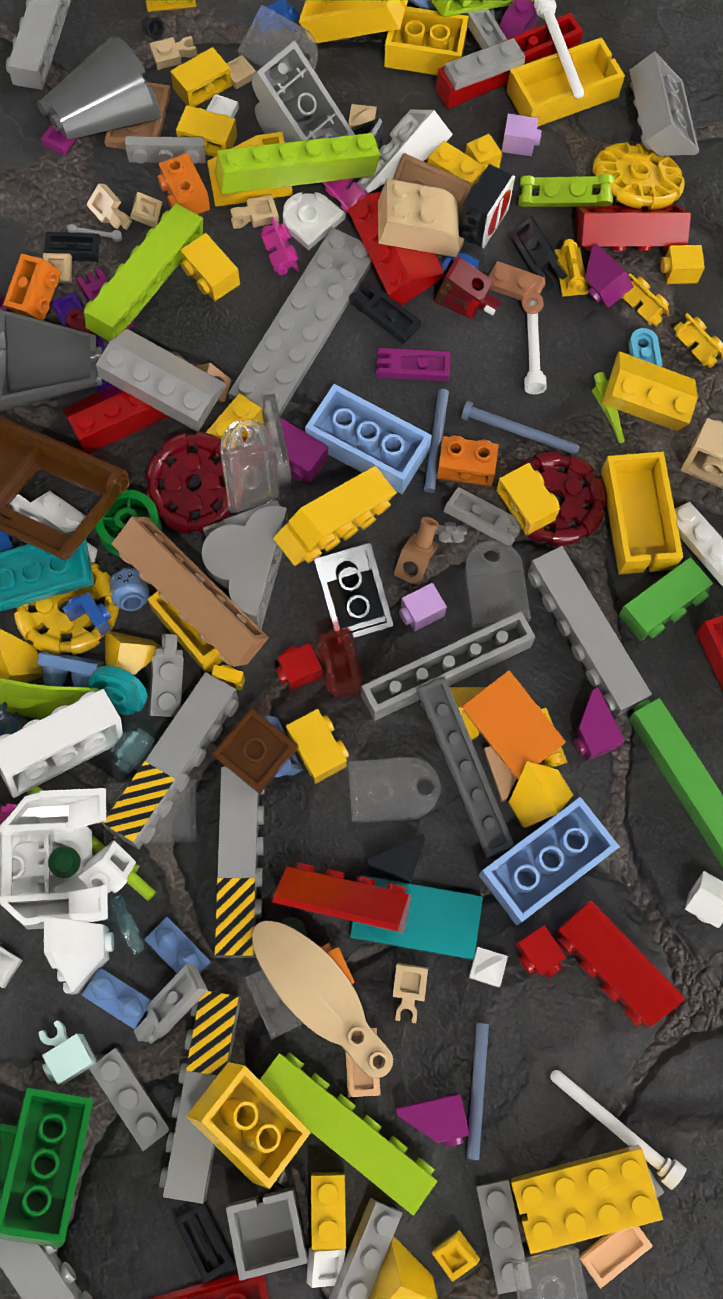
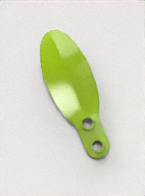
M0 678V705L6 702L8 704L6 711L18 712L19 715L43 719L50 716L56 708L63 705L70 706L78 702L86 693L98 692L100 690L87 687L36 685Z

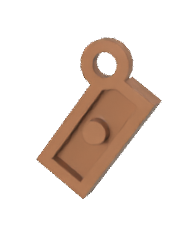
M497 261L488 276L493 281L489 290L522 301L523 310L528 314L540 312L543 309L544 302L539 294L546 284L545 277ZM530 301L538 302L535 306L528 305Z

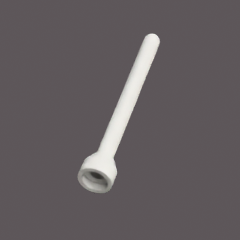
M535 0L534 7L537 15L546 21L574 97L580 99L584 95V90L554 15L556 2L555 0Z
M530 301L528 305L535 306L537 301ZM527 313L529 372L524 378L525 391L529 394H540L547 389L546 376L540 371L538 313Z
M552 1071L550 1075L552 1082L628 1146L639 1145L642 1148L645 1160L657 1169L656 1174L660 1176V1181L672 1190L679 1184L686 1173V1167L676 1159L671 1160L668 1157L664 1159L561 1071Z

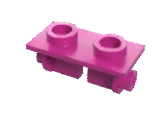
M353 179L322 182L326 186V192L332 197L337 198L341 203L343 211L349 215L348 209L367 196V193L355 182L348 188Z
M273 216L270 217L273 225L264 226L261 237L268 252L277 249L269 254L274 271L279 275H285L288 269L293 267L299 272L300 270L296 262L299 260V256L295 248L289 244L288 239L291 238L287 227L284 223L279 224Z

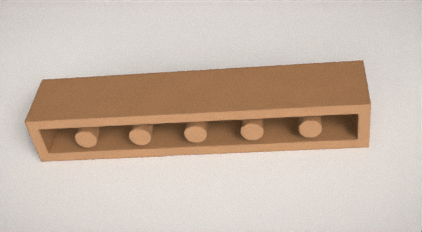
M131 517L112 542V545L119 551V557L125 562L132 564L139 571V577L145 582L152 584L159 591V597L166 603L172 604L179 611L180 618L186 623L193 625L200 632V638L207 644L213 645L220 652L221 659L228 665L236 667L248 664L269 639L147 517Z

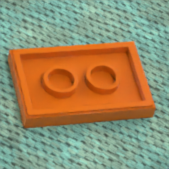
M510 670L461 706L467 717L517 780L520 779L527 761L539 764L566 743Z

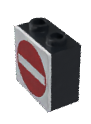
M491 164L487 166L463 203L459 230L460 237L482 248L486 246L509 210L515 176Z

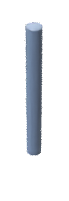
M446 389L438 390L424 491L427 493H434L449 396V391Z
M476 1023L468 1127L470 1136H468L466 1153V1159L479 1160L489 1033V1024Z

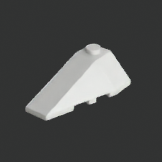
M410 109L390 133L392 137L391 142L380 148L381 157L379 158L375 175L362 177L357 184L366 193L373 191L385 184L386 179L394 178L403 153L424 161L428 159L443 140L447 142L453 134L435 110Z
M53 917L44 918V954L52 969L57 968L59 982H67L63 983L64 992L71 995L79 994L93 978L99 967L102 968L107 963L109 952L114 951L113 932H109V928L102 924Z

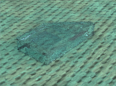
M119 895L111 899L121 933L135 955L145 950L140 931L129 913L124 897Z

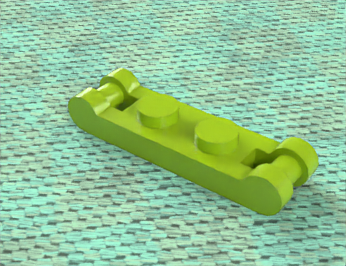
M610 174L585 177L522 176L520 178L522 194L519 195L518 205L521 207L610 206L613 204L610 184L614 182L615 177ZM601 186L600 193L593 195V189L600 188ZM532 189H540L539 196H533Z

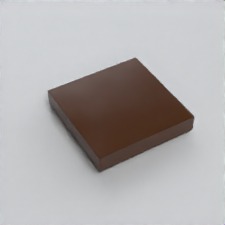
M251 708L212 753V756L260 795L299 746Z

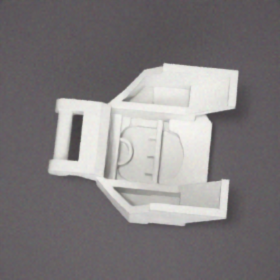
M106 788L47 790L25 796L11 815L0 825V905L27 930L44 929V918L48 917L81 922L108 919L107 885L88 888L78 877L88 860L92 857V831L87 825L106 821ZM58 847H71L80 856V868L72 877H56L48 867L49 856Z

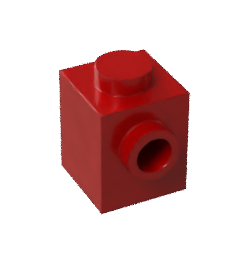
M310 643L299 648L297 646L289 647L278 657L279 667L275 668L277 676L282 685L287 683L290 691L323 677L322 667Z
M545 925L515 945L521 954L519 961L529 975L533 973L535 977H539L542 974L546 978L551 977L563 968L560 962L567 958Z

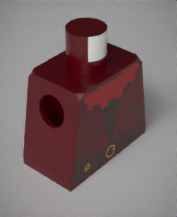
M459 256L456 257L446 274L434 300L435 303L470 319L475 316L478 308L493 316L501 301L487 293L493 281Z

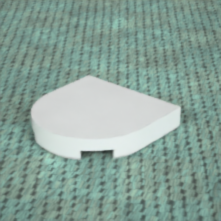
M300 192L291 196L286 201L282 216L283 223L290 235L306 249L310 250L329 233L331 228L337 227L345 220L346 213L320 193L302 194Z

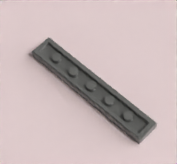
M445 676L416 687L420 701L484 856L488 858L515 846Z

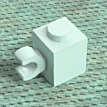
M55 1021L54 1025L57 1028V1035L51 1039L45 1030L39 1031V1037L44 1044L55 1047L42 1055L46 1062L42 1066L48 1079L51 1082L56 1081L57 1085L67 1083L89 1069V1067L97 1062V1059L83 1034H75L68 1038L64 1024L61 1021Z

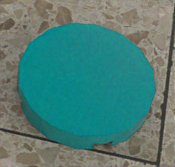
M101 666L89 678V688L104 689L119 714L131 715L135 711L140 712L147 702L148 695L143 684L131 673L119 667Z

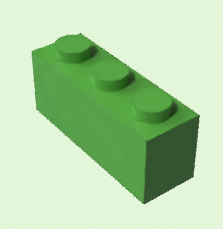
M690 557L627 603L619 613V617L640 641L648 636L653 639L665 629L664 624L670 619L675 623L688 612L685 608L693 603L695 606H698L709 597L707 591L714 583Z

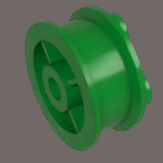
M126 490L124 493H121L95 526L103 546L117 557H119V551L112 545V542L131 517H147L162 531L161 520L154 502L147 495L139 491Z

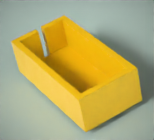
M306 0L299 23L313 44L400 29L405 13L404 6H407L408 0Z
M602 37L568 49L584 90V95L580 99L574 97L558 53L510 69L506 92L519 115L539 118L538 126L619 98L625 75L615 58L611 59L612 53Z
M664 451L607 456L601 474L606 489L607 510L618 575L643 573L647 567H649V572L674 570L682 560L683 552Z
M374 466L301 507L288 521L289 523L273 539L294 566L304 560L309 564L322 554L321 550L325 549L328 552L341 542L339 539L343 538L346 541L359 531L357 528L361 527L364 530L376 521L374 515L377 514L378 516L391 506L389 500L397 492L380 470Z
M639 1145L511 1178L520 1215L527 1213L522 1215V1224L530 1254L663 1220L645 1156Z

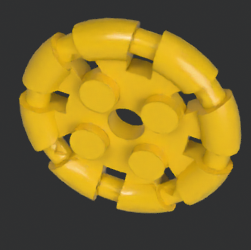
M629 143L610 145L598 153L593 163V174L595 176L610 174L615 177L614 182L610 184L611 194L617 197V202L629 207L641 209L642 206H646L650 210L662 209L677 201L684 191L685 182L679 166L669 156H658L652 149L648 150L643 144L637 143L636 146L629 145Z
M90 562L93 580H95V584L91 588L85 587L17 607V612L14 613L17 628L25 640H30L34 643V648L42 652H51V655L61 656L63 653H72L74 656L87 652L100 644L99 640L103 636L100 635L96 627L91 632L86 630L93 623L87 613L71 622L66 613L60 612L61 604L77 595L83 596L89 593L95 603L105 601L104 607L111 616V619L107 620L111 630L113 629L118 617L119 608L112 602L109 585L111 577L107 572L103 573L99 570L98 564ZM29 606H35L37 612L29 613ZM45 626L48 631L40 634L38 631ZM62 634H72L71 641L63 642Z

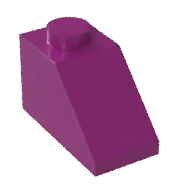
M513 0L507 8L499 26L507 39L536 27L538 15L534 2L531 0Z
M597 243L593 245L585 276L590 287L587 292L596 303L601 301L609 308L634 287L627 272Z
M281 418L278 425L286 469L294 479L298 481L304 480L310 484L328 460V446Z
M599 688L593 689L588 696L574 733V746L579 755H584L586 761L616 750L625 742Z
M457 1093L395 1108L398 1117L435 1142H443L444 1147L463 1144L462 1137L470 1136L461 1094Z

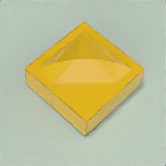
M214 665L213 677L237 690H243L245 677L242 671H238L228 665Z
M460 1230L436 1246L432 1251L433 1256L452 1282L476 1266L480 1261L479 1256Z

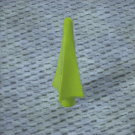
M604 372L594 375L596 387L591 391L606 414L618 442L623 444L625 439L618 410L602 404L609 380L606 379Z

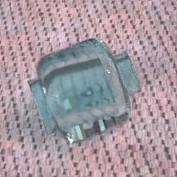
M137 727L135 730H125L111 751L113 757L117 759L114 765L127 774H130L132 770L138 772L155 747L154 743L156 740Z

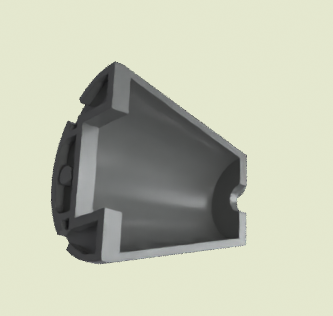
M111 36L102 42L45 97L37 101L42 115L48 116L54 129L60 131L67 140L161 118L152 85L147 86V80L143 77L145 70L129 45L118 36Z
M0 310V411L95 386H102V379L99 378L96 369V363L102 355V347H96V335Z

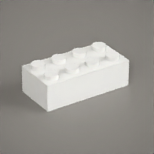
M104 689L98 692H88L78 702L70 706H60L50 716L41 720H32L25 724L23 729L13 734L0 736V775L13 798L116 746L115 744L118 741L119 744L123 742L121 738L123 737L121 718Z

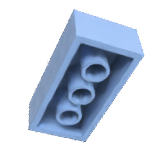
M333 384L305 427V433L328 446V455L362 473L376 466L394 490L403 494L429 453L432 435L336 384Z
M579 797L482 870L479 877L517 926L620 846L583 799Z

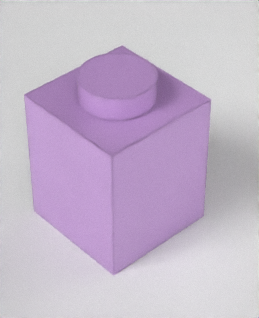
M508 114L502 152L532 156L534 146H539L542 130L537 129L539 118Z
M431 583L403 597L399 614L405 625L410 624L415 632L445 617L447 606L434 584Z

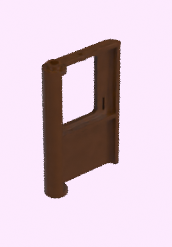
M0 415V531L61 560H67L75 553L121 493L128 489L130 483L128 472ZM43 470L101 496L100 500L72 534L66 535L8 508V505L37 471Z

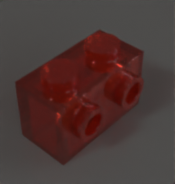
M348 628L319 635L321 646L318 647V653L321 663H325L327 674L324 675V681L327 691H331L338 699L361 693L364 679L354 635Z

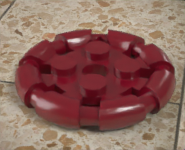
M185 432L165 441L159 453L153 454L145 473V480H148V490H145V494L154 502L158 515L164 520V525L184 534H191L193 531H199L203 534L204 527L223 521L231 512L235 513L243 495L244 486H241L243 470L233 449H228L222 439L205 432H197L195 435H189L188 432ZM190 446H197L198 454L190 453ZM216 454L221 457L218 464L211 460ZM173 455L177 461L170 467L166 461ZM193 476H199L202 482L201 487L196 491H191L189 488V480ZM222 477H230V486L222 487ZM159 480H164V486L167 490H159ZM220 500L223 505L216 511L213 506ZM172 503L179 507L173 513L168 509ZM200 511L198 520H192V512Z
M557 451L539 453L534 455L533 459L529 462L523 461L516 469L527 463L531 465L534 471L539 469L544 480V486L548 492L559 495L563 499V503L559 505L560 510L556 520L546 525L555 528L554 532L544 530V527L527 535V537L539 543L541 541L549 542L551 546H567L580 542V538L590 536L599 527L605 515L603 507L607 505V495L602 479L596 477L593 473L595 469L589 463L575 455L568 457L561 455V452ZM557 467L568 468L567 474L557 472ZM585 480L589 486L582 489L581 481ZM584 504L592 505V509L586 510L583 509ZM574 520L578 527L574 529L568 523Z

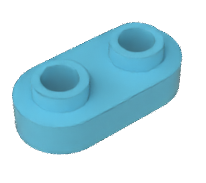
M647 328L635 330L629 341L630 355L662 367L657 335ZM638 344H643L646 347H640Z

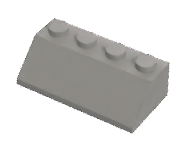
M654 51L629 70L631 76L630 87L635 95L633 103L639 114L637 121L643 132L641 140L648 150L652 149L658 156L696 155L699 153V148L683 81Z
M126 329L109 342L96 363L99 378L197 432L201 429L226 387V383L129 329Z

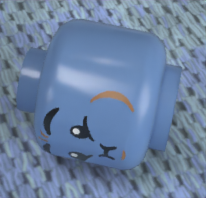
M136 568L120 569L109 580L112 602L115 606L125 611L140 609L147 603L149 598L148 583L139 577V571Z

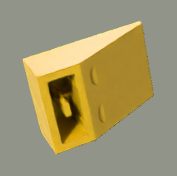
M283 132L256 135L233 148L285 143ZM217 156L207 161L215 207L245 203L246 199L271 194L273 198L292 196V186L221 194L215 174Z

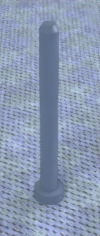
M467 400L461 416L463 420L467 421L470 417L571 454H577L580 446L576 443L473 407L474 402Z

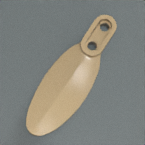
M273 921L258 923L252 932L254 952L268 981L284 1004L301 1022L316 1034L330 1042L341 1045L365 1074L373 1078H381L387 1075L393 1066L392 1053L366 1023L364 1011L356 991L334 960L309 938L287 925ZM359 1030L361 1038L358 1042H353L351 1035L354 1031ZM380 1055L382 1063L380 1066L374 1067L373 1058Z

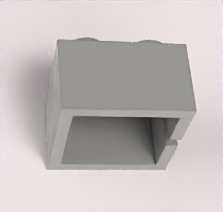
M294 1187L264 1194L263 1202H259V1197L255 1196L231 1202L226 1206L239 1281L308 1262V1253Z

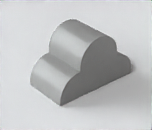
M295 40L252 75L253 90L260 101L255 106V115L265 134L283 132L285 143L322 139L329 136L355 135Z
M267 506L257 510L250 516L245 526L229 524L216 528L207 536L202 547V559L207 577L261 630L283 554L282 549L273 539L288 523L287 508L281 506Z

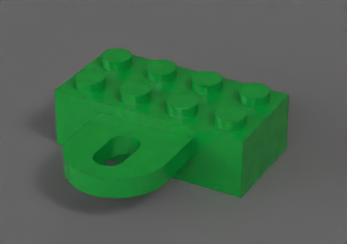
M27 1088L23 1097L17 1126L0 1123V1239L58 1248L65 1243L93 1104L92 1098Z

